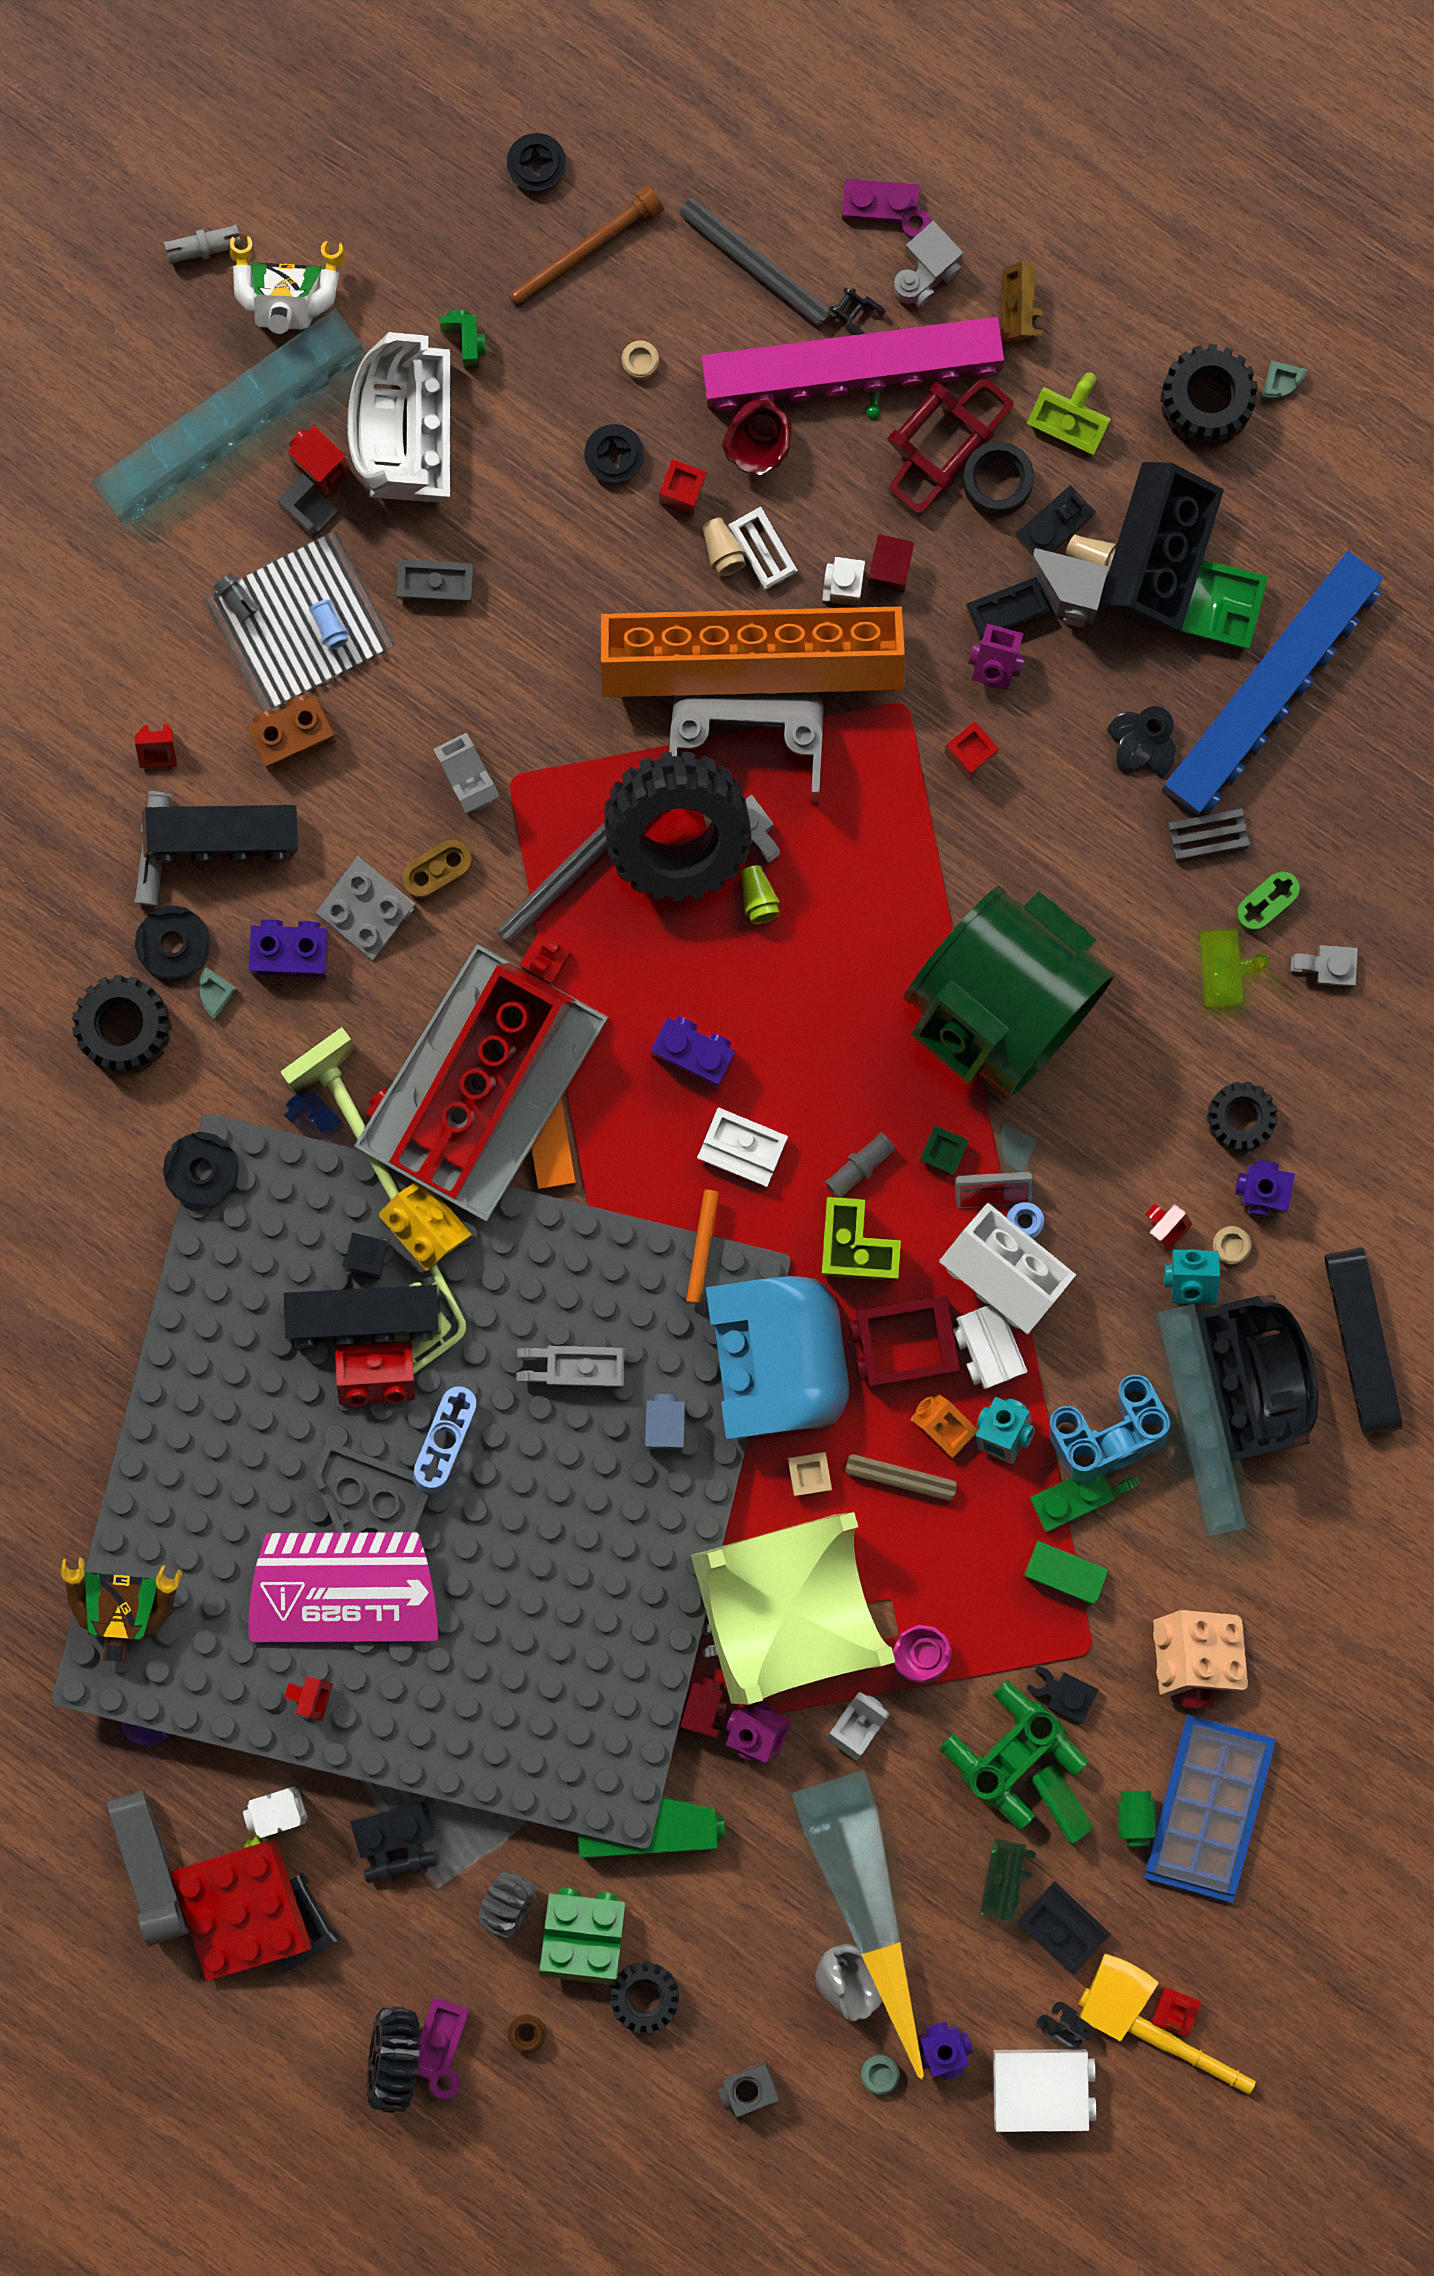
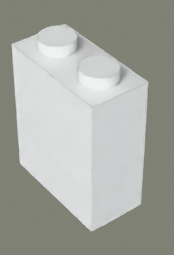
M1086 2049L993 2050L994 2128L996 2132L1089 2131V2121H1096L1095 2097L1089 2098L1088 2082H1095V2059H1088Z

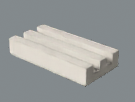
M761 507L728 525L729 530L745 551V557L765 591L772 588L773 585L785 581L787 577H792L798 573ZM759 520L786 569L779 570L751 521ZM745 526L773 574L770 578H767L739 528Z

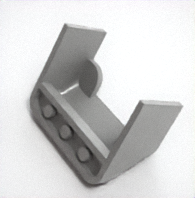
M817 692L713 694L700 696L675 695L669 752H672V756H679V749H695L700 747L708 737L709 723L785 727L784 739L787 747L795 754L813 756L811 803H819L824 713L823 700Z

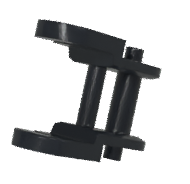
M846 287L843 289L845 296L837 307H829V310L833 313L831 316L834 319L838 317L846 323L845 329L853 335L865 334L853 324L854 318L862 308L876 309L877 313L881 316L886 313V310L867 296L863 299L856 294L854 288L850 290ZM853 300L858 305L851 315L848 316L843 313V310Z
M1057 2002L1053 2005L1051 2012L1053 2015H1057L1060 2010L1062 2011L1060 2022H1057L1048 2015H1042L1036 2020L1037 2028H1042L1045 2023L1047 2025L1044 2032L1046 2037L1052 2041L1056 2039L1070 2049H1078L1082 2043L1081 2039L1088 2040L1093 2036V2028L1088 2022L1076 2015V2010L1064 2002Z

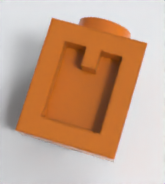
M937 1392L931 1397L925 1398L918 1405L916 1413L911 1418L915 1425L921 1428L952 1458L978 1431L950 1401Z

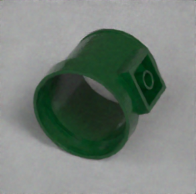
M997 886L976 904L936 949L906 990L903 999L921 1011L922 1018L911 1033L916 1040L968 1084L980 1074L1005 1097L1011 1099L1042 1069L1071 1036L1103 996L1116 974L1089 952L1097 940L1083 926L1077 924L1064 913L1055 902L1049 900L1038 891L1023 906L1020 902L1014 901L1008 896L1006 890L1001 886Z

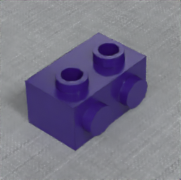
M261 920L260 926L251 925L249 972L252 975L327 978L329 932L326 928H321L320 922L299 921L298 927H283V921Z
M677 1016L675 1021L667 1017L650 1050L651 1056L719 1089L735 1058V1050L730 1048L732 1042L715 1033H711L708 1038L696 1032L698 1025L681 1016Z

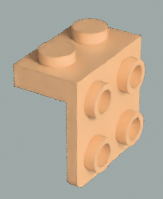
M1179 1610L1153 1620V1638L1157 1658L1156 1674L1159 1681L1160 1695L1173 1696L1193 1688L1241 1691L1247 1688L1248 1679L1243 1624L1238 1615Z

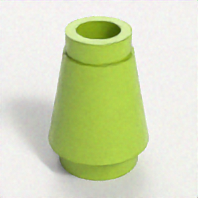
M756 865L743 869L740 875L742 878L745 916L750 917L752 924H763L780 916L778 908L781 906V903L763 872L762 866Z

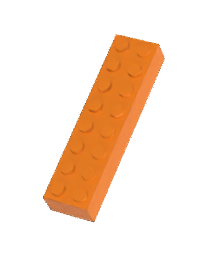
M902 606L601 614L602 697L905 690Z

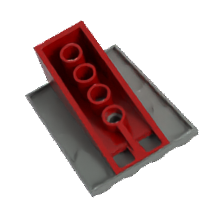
M477 944L354 1147L477 1217L488 1221L609 1017L482 945Z

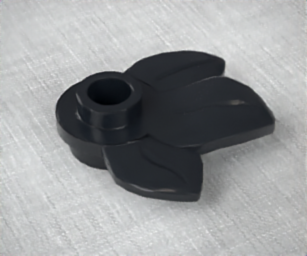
M1151 706L1144 709L1141 713L1124 712L1116 716L1110 723L1107 732L1116 739L1121 740L1116 754L1119 770H1134L1148 763L1159 776H1163L1169 771L1176 757V746L1170 737L1174 729V721L1172 715L1165 708ZM1152 718L1159 719L1162 723L1161 730L1158 732L1150 731L1148 721Z

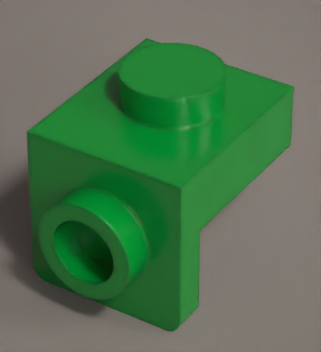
M465 310L449 311L447 316H440L439 325L442 333L462 332L464 368H480L479 356H486L485 334L478 333L477 316L470 315V312Z

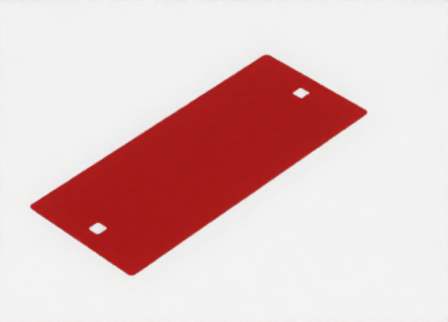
M890 703L823 716L819 803H811L813 756L795 754L787 747L784 739L785 727L768 726L710 737L698 748L679 749V756H681L682 752L694 753L695 759L699 760L702 756H706L715 760L716 768L721 765L731 772L732 779L739 782L744 798L752 795L773 822L774 828L768 831L767 834L780 849L779 853L781 855L768 864L754 843L748 846L749 854L743 864H739L740 871L731 880L725 878L724 887L716 892H713L712 889L705 891V896L694 899L693 896L683 897L684 901H672V898L664 896L663 900L650 897V892L647 890L643 894L631 888V882L623 881L617 874L616 866L612 865L607 849L535 920L537 934L539 932L571 951V955L552 986L609 1017L566 1089L588 1206L697 1232L704 1190L719 1192L712 1236L788 1255L790 1257V1266L787 1276L816 1279L827 1287L837 1302L849 1381V1401L846 1403L843 1414L835 1422L836 1424L826 1428L793 1430L748 1437L722 1546L831 1515L854 1512L858 1528H856L854 1533L855 1560L866 1604L883 1600H891L893 1602L898 1636L883 1639V1641L893 1650L902 1632L917 1625L935 1627L942 1632L951 1645L952 1657L945 1673L933 1682L921 1684L908 1681L896 1671L894 1663L861 1669L787 1689L759 1701L773 1707L776 1714L853 1700L858 1692L863 1693L865 1696H875L1080 1657L1090 1650L1092 1644L1084 1601L1023 1576L1037 1541L1075 1556L1069 1521L1045 1532L1029 1499L1061 1483L1055 1449L1049 1437L1050 1424L1032 1332L1030 1331L1027 1334L1022 1329L1016 1328L1008 1322L1027 1373L986 1390L983 1389L981 1383L973 1384L966 1366L967 1363L972 1362L967 1347L960 1350L956 1340L955 1345L960 1368L958 1373L871 1388L868 1386V1380L860 1381L857 1358L863 1357L861 1342H853L850 1321L857 1320L856 1311L947 1296L952 1328L958 1326L956 1318L990 1305L979 1299L976 1292L962 1280L952 1277L939 1260L984 1208H958L956 1206L955 1179L958 1176L1000 1174L982 1076L978 1074L968 1084L916 1040L911 1033L922 1018L921 1011L903 999L906 990L916 975L952 932L953 927L910 710L901 703ZM670 745L517 774L512 779L510 793L530 895L604 823L605 803L610 799V790L614 783L618 781L623 783L622 774L630 767H633L635 770L640 767L639 761L651 757L652 761L660 759L661 753L670 751ZM680 808L668 810L657 815L647 824L643 833L656 842L666 845H679L698 838L707 830L703 813L692 809ZM756 865L762 866L763 872L781 903V906L778 908L780 916L763 924H752L750 917H746L744 911L740 872L745 868ZM677 1016H681L698 1025L696 1032L708 1038L711 1033H715L732 1042L730 1048L735 1050V1058L719 1089L651 1056L650 1050L667 1017L675 1021ZM718 1107L788 1136L767 1188L697 1159ZM934 1125L969 1140L954 1176L919 1161ZM879 1133H883L895 1146L896 1151L891 1153L872 1170L873 1175L868 1180L863 1178L843 1198L865 1200L863 1238L901 1240L898 1280L883 1281L821 1276L827 1197L836 1198L824 1182L849 1161L848 1156L853 1152L859 1153ZM993 1206L1007 1217V1206ZM932 1309L868 1320L877 1375L942 1364ZM937 1392L950 1401L977 1428L980 1413L984 1407L990 1408L994 1398L997 1397L1004 1401L1014 1399L1024 1404L1027 1410L1030 1411L1032 1426L1035 1427V1431L1027 1448L1021 1447L1013 1464L979 1451L975 1435L952 1458L921 1428L915 1425L911 1418L916 1413L918 1405L925 1398L931 1397ZM826 1452L832 1490L794 1496L788 1458ZM854 1454L953 1480L957 1483L955 1497L953 1500L947 1501L848 1475L845 1471L848 1457ZM707 1613L705 1616L704 1624L709 1623ZM702 1633L683 1707V1716L693 1682L701 1684L703 1677L725 1683L721 1699L728 1700L722 1723L714 1721L713 1726L727 1724L734 1710L738 1711L747 1704L731 1703L718 1655L703 1657L702 1649L715 1645L713 1635Z

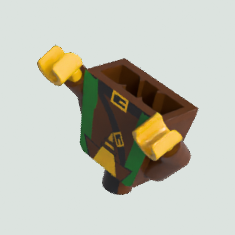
M79 1557V1568L76 1570L69 1569L66 1566V1559H63L61 1576L66 1581L68 1604L79 1626L88 1630V1635L105 1638L104 1661L126 1662L128 1640L145 1641L147 1636L156 1634L172 1614L176 1589L182 1578L181 1570L178 1569L175 1579H169L164 1575L165 1565L161 1566L156 1579L85 1572L84 1579L85 1561L83 1558Z

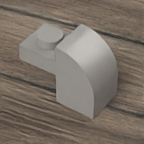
M467 733L433 749L464 812L482 810L489 806L492 800L500 797Z

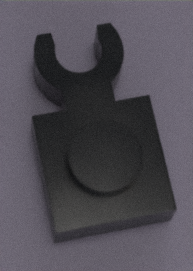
M1036 1667L1034 1671L1045 1677V1685L1039 1689L1027 1685V1691L1036 1696H1043L1045 1694L1052 1696L1047 1707L1077 1722L1083 1723L1099 1689L1063 1672L1058 1682L1053 1679V1675L1048 1669Z

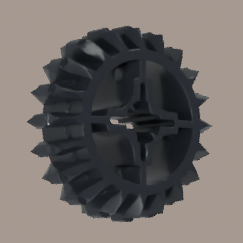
M392 2006V2008H382L376 2015L371 2033L366 2073L368 2102L374 2110H380L385 2113L404 2112L411 2104L414 2087H416L420 2049V2023L416 2012L413 2010Z

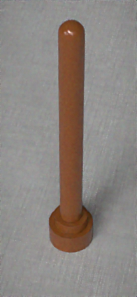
M646 185L636 192V198L631 201L633 205L513 290L510 294L511 302L516 305L523 303L640 217L643 219L648 216L653 218L662 212L664 207L654 191Z

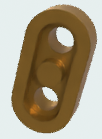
M445 841L406 865L402 873L403 886L413 897H430L462 878L470 871L473 862L472 854L467 845L461 841ZM456 854L460 856L461 862L458 866L451 867L447 864V859L450 855ZM418 874H426L429 880L426 885L418 886L415 884V877Z

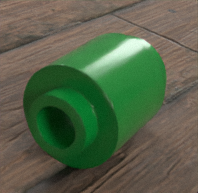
M1120 1791L1121 1801H1117L1118 1838L1126 1839V1846L1149 1845V1838L1157 1837L1155 1800H1151V1791Z

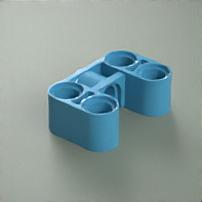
M1133 1374L1121 1381L1117 1405L1123 1421L1099 1433L1097 1430L1091 1432L1083 1415L1074 1407L1063 1406L1053 1412L1050 1418L1049 1437L1068 1475L1078 1483L1091 1482L1114 1470L1125 1468L1166 1445L1170 1427L1169 1416L1147 1378L1142 1375ZM1137 1391L1145 1398L1140 1402H1131L1125 1395L1129 1392ZM1062 1423H1071L1077 1429L1071 1434H1063L1059 1432L1057 1427ZM1152 1423L1158 1425L1162 1431L1156 1435H1149L1142 1428L1146 1424ZM1081 1455H1087L1094 1462L1090 1466L1082 1467L1077 1465L1074 1459Z

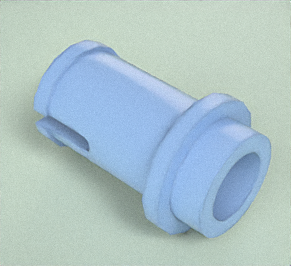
M331 599L319 601L309 608L322 635L320 639L322 645H326L328 650H334L348 642L347 635L349 632L347 628L341 626Z

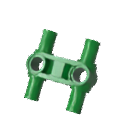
M1006 1679L992 1695L1015 1718V1725L984 1756L980 1755L978 1757L954 1733L938 1749L962 1773L960 1775L961 1781L987 1807L991 1809L996 1807L1020 1831L1034 1818L1035 1814L1011 1791L1014 1788L1012 1785L1043 1753H1050L1073 1776L1089 1760L1066 1737V1728L1040 1702H1031L1009 1679ZM1043 1716L1049 1720L1051 1731L1045 1738L1039 1739L1032 1735L1030 1725L1033 1719ZM983 1771H991L997 1777V1786L988 1793L979 1791L976 1786V1778Z

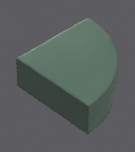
M1271 360L1261 399L1276 400L1290 395L1303 382L1307 369Z
M207 967L203 970L199 986L201 1002L207 1013L216 1020L237 992V989Z

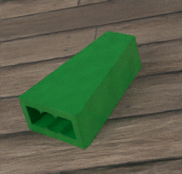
M662 1796L649 1847L642 1849L578 1833L579 1857L718 1849V1840L725 1839L724 1816H716V1808Z

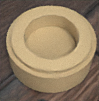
M646 341L630 343L622 353V366L625 373L635 380H646L652 377L659 366V355L656 348Z
M1228 1226L1221 1229L1215 1235L1212 1242V1250L1218 1251L1219 1261L1228 1265L1238 1264L1249 1255L1251 1240L1243 1229L1236 1226Z

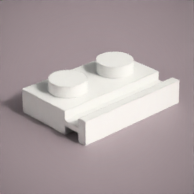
M718 1107L697 1159L767 1188L788 1136Z

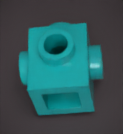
M1173 1250L1171 1265H1164L1163 1276L1164 1287L1171 1290V1303L1217 1305L1220 1281L1218 1251Z
M995 1397L990 1408L984 1407L977 1421V1428L979 1429L975 1436L979 1451L1013 1464L1021 1447L1027 1448L1030 1444L1035 1427L1032 1426L1030 1411L1027 1410L1024 1404L1014 1399L1004 1401Z

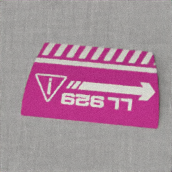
M417 1532L267 1533L254 1572L248 1620L249 1641H437L438 1624L434 1592L426 1555L419 1534Z

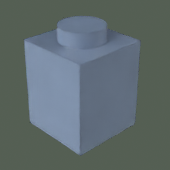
M654 1394V1401L646 1400L644 1449L683 1450L685 1401H677V1395Z

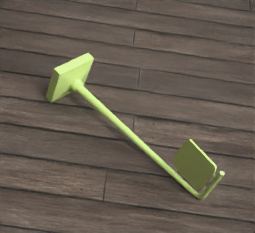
M341 1027L283 1069L281 1074L294 1093L320 1081L323 1087L328 1086L358 1140L366 1126L340 1078L342 1073L338 1069V1066L356 1048L351 1038ZM366 1154L390 1200H392L399 1191L386 1165ZM437 1264L429 1270L436 1281L432 1285L437 1284L458 1322L459 1328L453 1337L444 1342L442 1338L451 1329V1324L441 1312L442 1334H433L432 1341L412 1342L414 1374L459 1342L466 1331V1321ZM416 1282L409 1286H418L421 1285V1283ZM410 1335L394 1336L395 1342L410 1341ZM437 1342L442 1344L420 1361H415V1358L429 1350Z

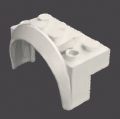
M388 332L367 352L356 372L348 407V443L354 466L369 486V497L441 503L450 497V350L428 348V336ZM376 384L396 385L401 390L375 388L374 386ZM405 397L407 400L406 456L404 454L403 446V410Z

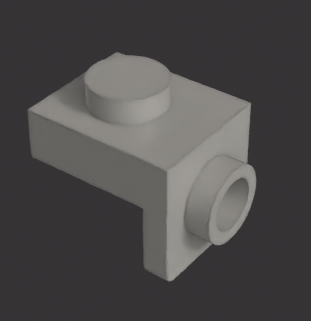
M858 1692L826 1739L857 1761L890 1713L883 1709V1705L874 1697L865 1696L863 1693Z

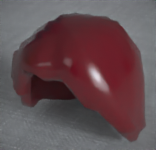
M769 399L751 400L742 406L733 418L722 443V448L728 461L733 462L742 472L757 475L777 468L788 455L790 449L792 424L789 416Z

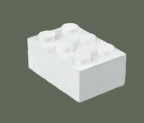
M989 1203L984 1206L939 1260L952 1277L966 1283L976 1292L979 1299L994 1306L1005 1315L1007 1321L1012 1326L1022 1329L1027 1334H1029L1076 1276L1074 1272Z

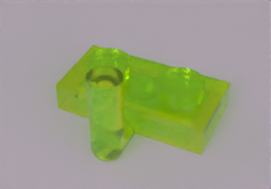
M1237 928L1199 931L1204 1007L1242 1005L1241 974L1263 972L1269 965V956L1265 953H1259L1255 958L1240 959Z

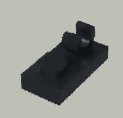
M1069 485L1015 534V538L1032 556L1035 548L1054 552L1091 519L1096 511Z

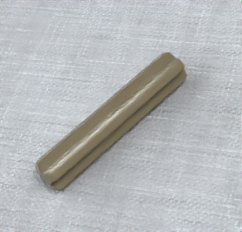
M854 1454L848 1457L845 1469L848 1475L947 1501L954 1499L957 1489V1483L953 1480Z

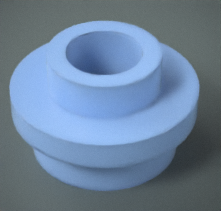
M1028 1202L1018 1203L1013 1206L1006 1217L1032 1239L1040 1234L1044 1226L1043 1213L1036 1205ZM1019 1216H1030L1032 1219L1031 1227L1027 1229L1021 1228L1018 1224Z

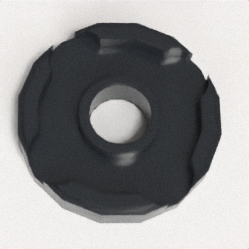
M169 905L155 909L144 919L136 931L135 949L139 961L149 973L161 980L179 981L190 978L202 969L209 957L211 939L208 928L197 914L185 907ZM177 933L183 938V946L176 953H167L163 949V940L168 934Z
M205 1132L192 1133L173 1143L165 1155L163 1165L166 1186L175 1199L186 1206L201 1209L217 1206L227 1199L237 1185L240 1171L237 1156L228 1142L215 1134ZM198 1160H206L212 1165L211 1175L205 1180H196L191 1176V1166Z

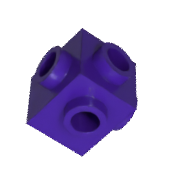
M1257 1160L1256 1166L1249 1165L1245 1173L1238 1174L1235 1195L1241 1196L1240 1205L1248 1207L1247 1213L1263 1217H1270L1271 1211L1284 1214L1289 1209L1295 1173L1278 1170L1279 1164ZM1259 1183L1267 1186L1268 1194L1260 1192L1258 1188Z
M947 2021L926 2027V2034L919 2036L922 2044L919 2047L923 2070L930 2068L932 2077L940 2075L942 2081L962 2075L964 2073L962 2067L969 2065L967 2055L973 2054L967 2032L959 2033L956 2024L948 2026ZM943 2045H947L952 2049L951 2057L946 2060L939 2058L937 2054L938 2049Z

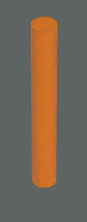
M704 1190L686 1298L687 1303L701 1304L719 1197V1192L713 1190Z

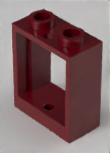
M947 1296L856 1311L857 1320L850 1321L853 1342H861L863 1357L857 1358L860 1381L868 1380L869 1388L958 1373L960 1371ZM932 1309L942 1364L877 1375L868 1320Z

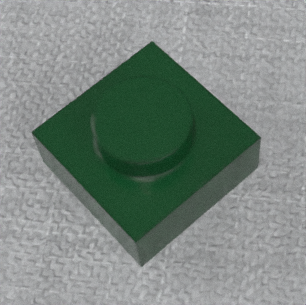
M934 1125L919 1161L954 1176L969 1140Z

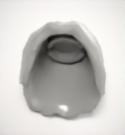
M842 1944L827 1950L821 1956L815 1974V1982L818 1991L825 2001L847 2020L854 2023L857 2020H865L870 2017L872 2011L879 2008L882 1999L861 1956L865 1952L859 1947Z

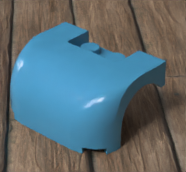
M796 1276L767 1278L706 1287L710 1323L715 1326L725 1401H721L726 1439H739L793 1430L820 1429L836 1424L835 1422L843 1414L846 1403L849 1401V1381L839 1309L835 1297L832 1296L827 1287L814 1278Z

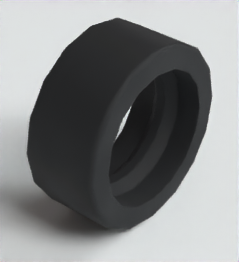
M994 441L983 444L972 452L965 464L962 480L965 496L974 508L984 514L993 516L1012 514L1025 504L1031 494L1034 480L1032 462L1022 449L1012 443ZM995 457L1006 458L1013 462L1019 470L1021 478L1020 485L1015 494L1003 500H994L983 495L976 481L977 471L981 464Z

